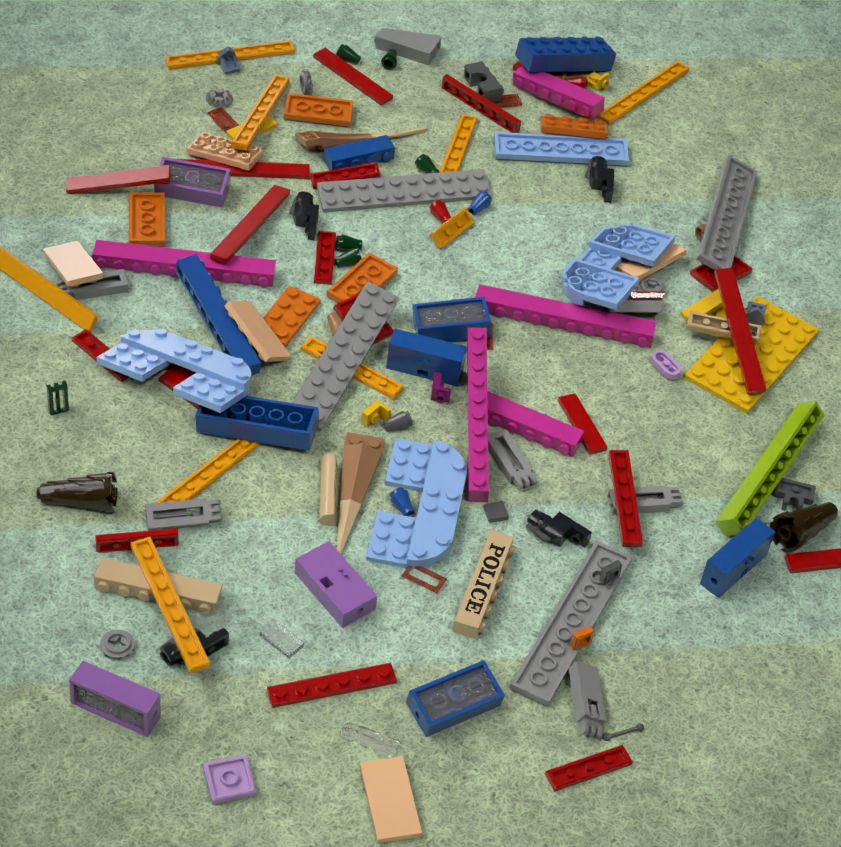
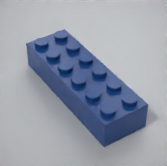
M599 36L595 38H520L515 56L528 72L611 71L617 55L612 47Z
M245 396L221 413L199 405L195 415L196 432L310 451L319 425V407Z

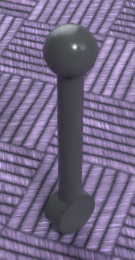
M638 723L635 727L612 734L606 732L602 738L605 741H609L613 737L630 732H641L644 730V725Z

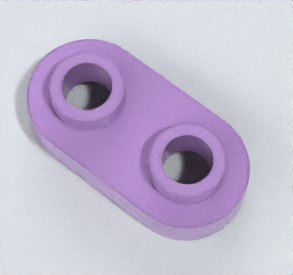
M656 350L652 353V365L665 378L675 380L680 377L681 366L666 351Z

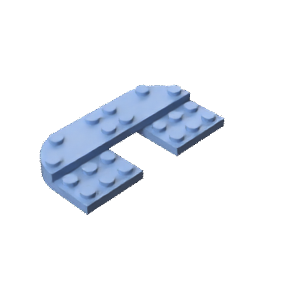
M621 224V226L614 228L609 226L600 230L589 241V248L579 259L574 258L564 269L562 290L565 296L573 301L575 305L583 306L588 301L608 309L617 310L638 286L639 278L615 271L616 267L624 258L654 267L675 242V236L631 224Z
M165 329L130 330L129 333L121 336L120 344L97 357V364L141 382L172 363L197 372L173 387V394L219 413L244 398L251 389V370L243 362V359L235 358L209 346L201 345L194 340H188L167 332Z
M399 438L395 439L385 485L422 492L417 518L378 511L366 561L409 569H422L431 567V564L439 560L441 562L448 555L453 544L467 475L465 461L457 450L447 443L434 440V444L431 445Z

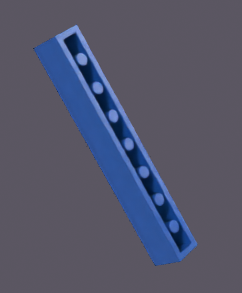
M197 254L176 260V273L221 351L235 358L243 359V362L251 370V376L260 373L262 360L254 352V347L249 344L246 335L239 330V325L228 315V310L224 306L227 300H224L221 296L220 288L215 286L213 277L207 272L204 261L200 260Z

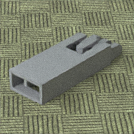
M124 269L103 272V279L97 280L95 283H83L78 287H68L63 280L57 282L59 288L76 300L128 292V282Z
M625 300L617 310L608 309L598 304H593V308L604 309L614 313H661L662 301Z
M507 429L489 434L488 450L510 484L514 483L518 489H522L523 485L528 487L530 483L532 485L537 484L532 467ZM518 465L521 470L518 471V467L514 468L513 466Z
M634 487L638 513L666 512L670 510V507H680L683 505L678 487ZM609 489L607 497L612 515H617L614 490Z
M206 498L145 504L147 529L149 531L209 525V522L223 520L222 515L214 516V513L222 512L221 507L213 508L215 505H220L221 501H207ZM200 508V511H192V516L187 517L186 509Z
M576 661L569 667L576 720L579 722L581 733L600 739L603 734L601 725L606 722L598 668Z

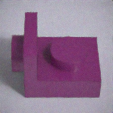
M434 372L430 400L438 403H449L451 389L444 388L445 381H441L442 373Z

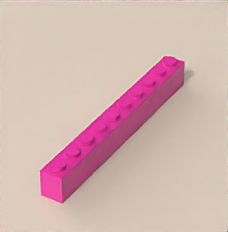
M96 240L92 253V260L99 268L124 269L137 273L146 272L154 275H170L172 277L178 276L176 273V260L197 254L199 259L204 261L206 270L212 275L213 280L226 283H242L243 285H259L261 287H273L276 271V260L234 255L227 264L210 259L209 252Z
M479 284L475 297L485 296L489 314L498 317H507L516 321L530 322L534 325L540 324L550 328L564 329L569 332L597 336L606 340H616L625 344H635L640 347L651 348L656 326V321L481 284Z
M468 328V502L488 503L487 328Z

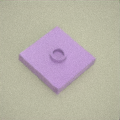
M247 754L203 763L212 805L256 796L257 791Z

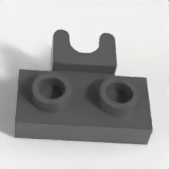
M781 478L775 487L774 496L783 498L781 510L785 511L788 505H793L798 510L803 508L804 503L813 504L816 486Z

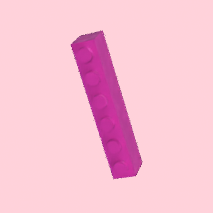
M523 65L513 72V85L525 92L592 120L604 111L605 97L545 72H528Z
M487 391L488 422L491 425L507 429L508 432L516 433L529 441L540 443L545 448L557 450L562 455H569L571 457L575 455L582 443L584 430Z

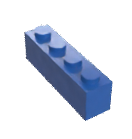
M388 135L324 148V162L329 170L374 162H388L394 159L395 147Z

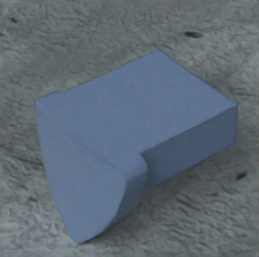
M225 47L218 54L217 61L220 63L224 74L240 71L241 68L235 51L231 47Z
M749 301L746 311L748 323L765 325L766 305Z

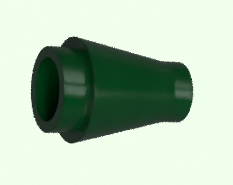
M341 44L337 50L336 55L344 61L357 65L361 60V56L347 44Z
M390 49L381 60V64L385 69L391 70L397 66V52L394 49Z
M422 154L416 159V167L426 174L439 173V170L428 155Z
M344 234L341 236L337 235L335 247L340 252L348 251L351 248L361 250L362 240Z
M351 248L334 258L337 268L356 265L362 258L357 248Z

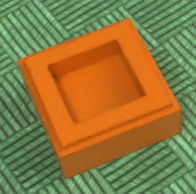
M588 626L573 632L570 642L571 648L577 650L591 644L594 634L593 628Z

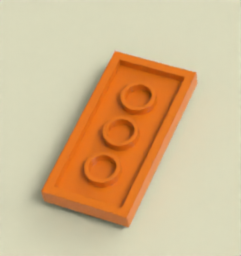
M288 93L284 119L350 127L354 101Z
M541 115L542 133L600 139L608 138L607 123L601 119L591 121L583 117L572 119L569 116Z
M129 192V243L165 246V192Z
M369 252L327 290V297L339 303L360 293L367 281L382 288L398 273V268Z
M288 286L263 319L286 348L319 306L321 299Z

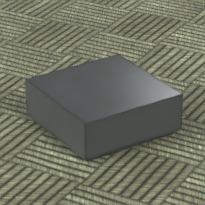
M503 501L484 504L483 508L489 523L508 520L509 515Z
M617 560L602 568L599 581L603 585L620 577L621 562Z

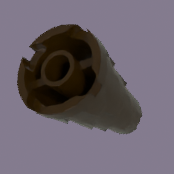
M115 472L88 474L84 477L67 478V480L48 481L37 487V499H41V502L47 505H64L70 508H87V510L115 512L113 506L117 505L118 487H115V484L112 483H117Z
M826 502L791 512L786 511L772 518L774 519L773 522L769 525L775 531L774 543L776 545L778 543L783 545L784 548L781 550L785 552L798 550L836 519L838 514L836 505Z

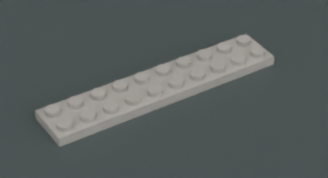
M730 155L727 156L724 162L696 260L714 270L731 268L757 174V170Z
M484 169L317 183V191L323 212L429 204L436 200H441L442 202L474 200L476 195L482 191L492 196Z
M368 281L292 402L319 407V425L317 428L319 432L330 417L400 297Z
M596 540L510 685V689L545 706H549L567 675L569 667L573 664L581 648L577 650L571 648L572 633L588 626L594 628L629 567L632 556ZM619 560L622 564L620 577L603 585L599 581L602 568Z

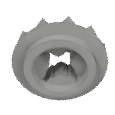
M305 69L301 71L299 76L300 87L305 95H311L313 92L310 72Z
M216 87L215 90L210 89V92L206 93V102L213 107H226L232 102V94H230L229 90L225 91L224 88L218 89Z
M645 277L639 281L637 290H639V294L644 295V298L648 296L651 300L654 297L659 299L660 296L664 295L665 285L657 278Z
M124 630L109 631L102 637L100 642V648L104 656H110L112 660L114 658L121 660L124 656L129 657L131 651H134V638L129 632ZM121 640V646L118 649H114L113 644H117Z

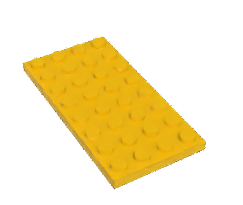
M759 296L753 302L766 305L765 325H761L759 343L754 344L766 391L764 393L747 394L733 340L719 337L684 376V379L746 414L819 332V329Z

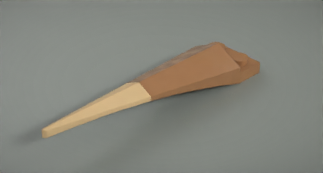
M428 128L385 133H332L311 130L295 133V138L308 149L317 148L318 152L324 151V148L388 135L389 139L424 133L428 131Z
M351 432L346 434L343 448L337 550L340 554L343 552L358 511L381 460L385 438Z

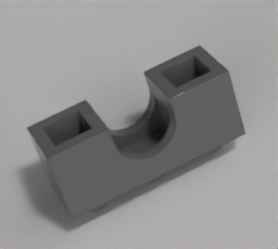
M482 61L464 66V79L470 87L478 86L477 93L492 103L502 101L503 86L500 85L496 77L493 76L489 68Z

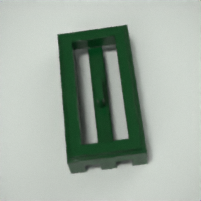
M62 381L61 385L58 382L54 383L53 387L50 384L46 385L50 415L67 412L69 410L66 381ZM60 390H62L64 408L60 407ZM53 392H55L56 410H54Z

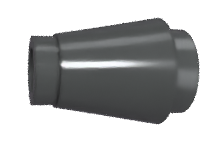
M401 411L383 421V425L388 432L409 429L413 422L408 411Z

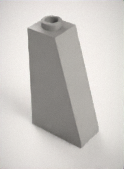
M382 28L376 34L374 42L376 43V49L385 52L394 49L397 52V56L429 66L441 47L442 36Z

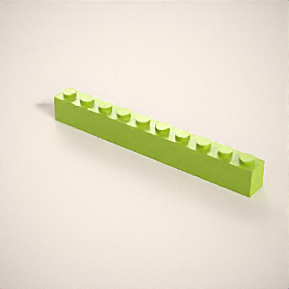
M817 401L798 403L716 520L723 535H737L758 514L825 416Z

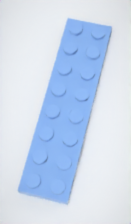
M510 132L494 133L495 159L589 164L592 157L601 156L606 159L607 165L628 166L629 164L627 139H600L581 136Z

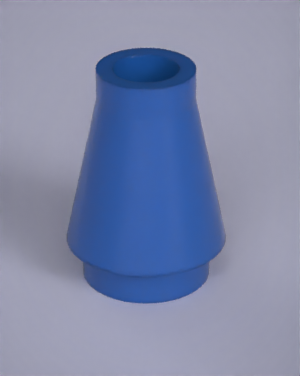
M484 191L478 193L468 207L469 213L475 216L480 211L489 207L492 202L491 196Z
M399 487L390 493V501L403 516H411L415 513L407 490Z

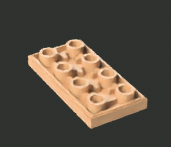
M204 132L189 145L187 154L250 170L263 156L264 149L257 148L255 145H251L248 151L231 148L232 140Z
M78 241L43 249L45 257L68 287H78L83 283H95L97 280L103 279V272Z
M673 243L654 267L624 258L615 271L638 277L639 281H641L643 278L654 274V272L685 256L686 249Z
M228 301L224 305L228 310V315L239 325V330L249 339V344L258 351L261 360L265 362L288 361L292 357L251 301Z
M403 756L360 762V771L377 844L422 837V830Z

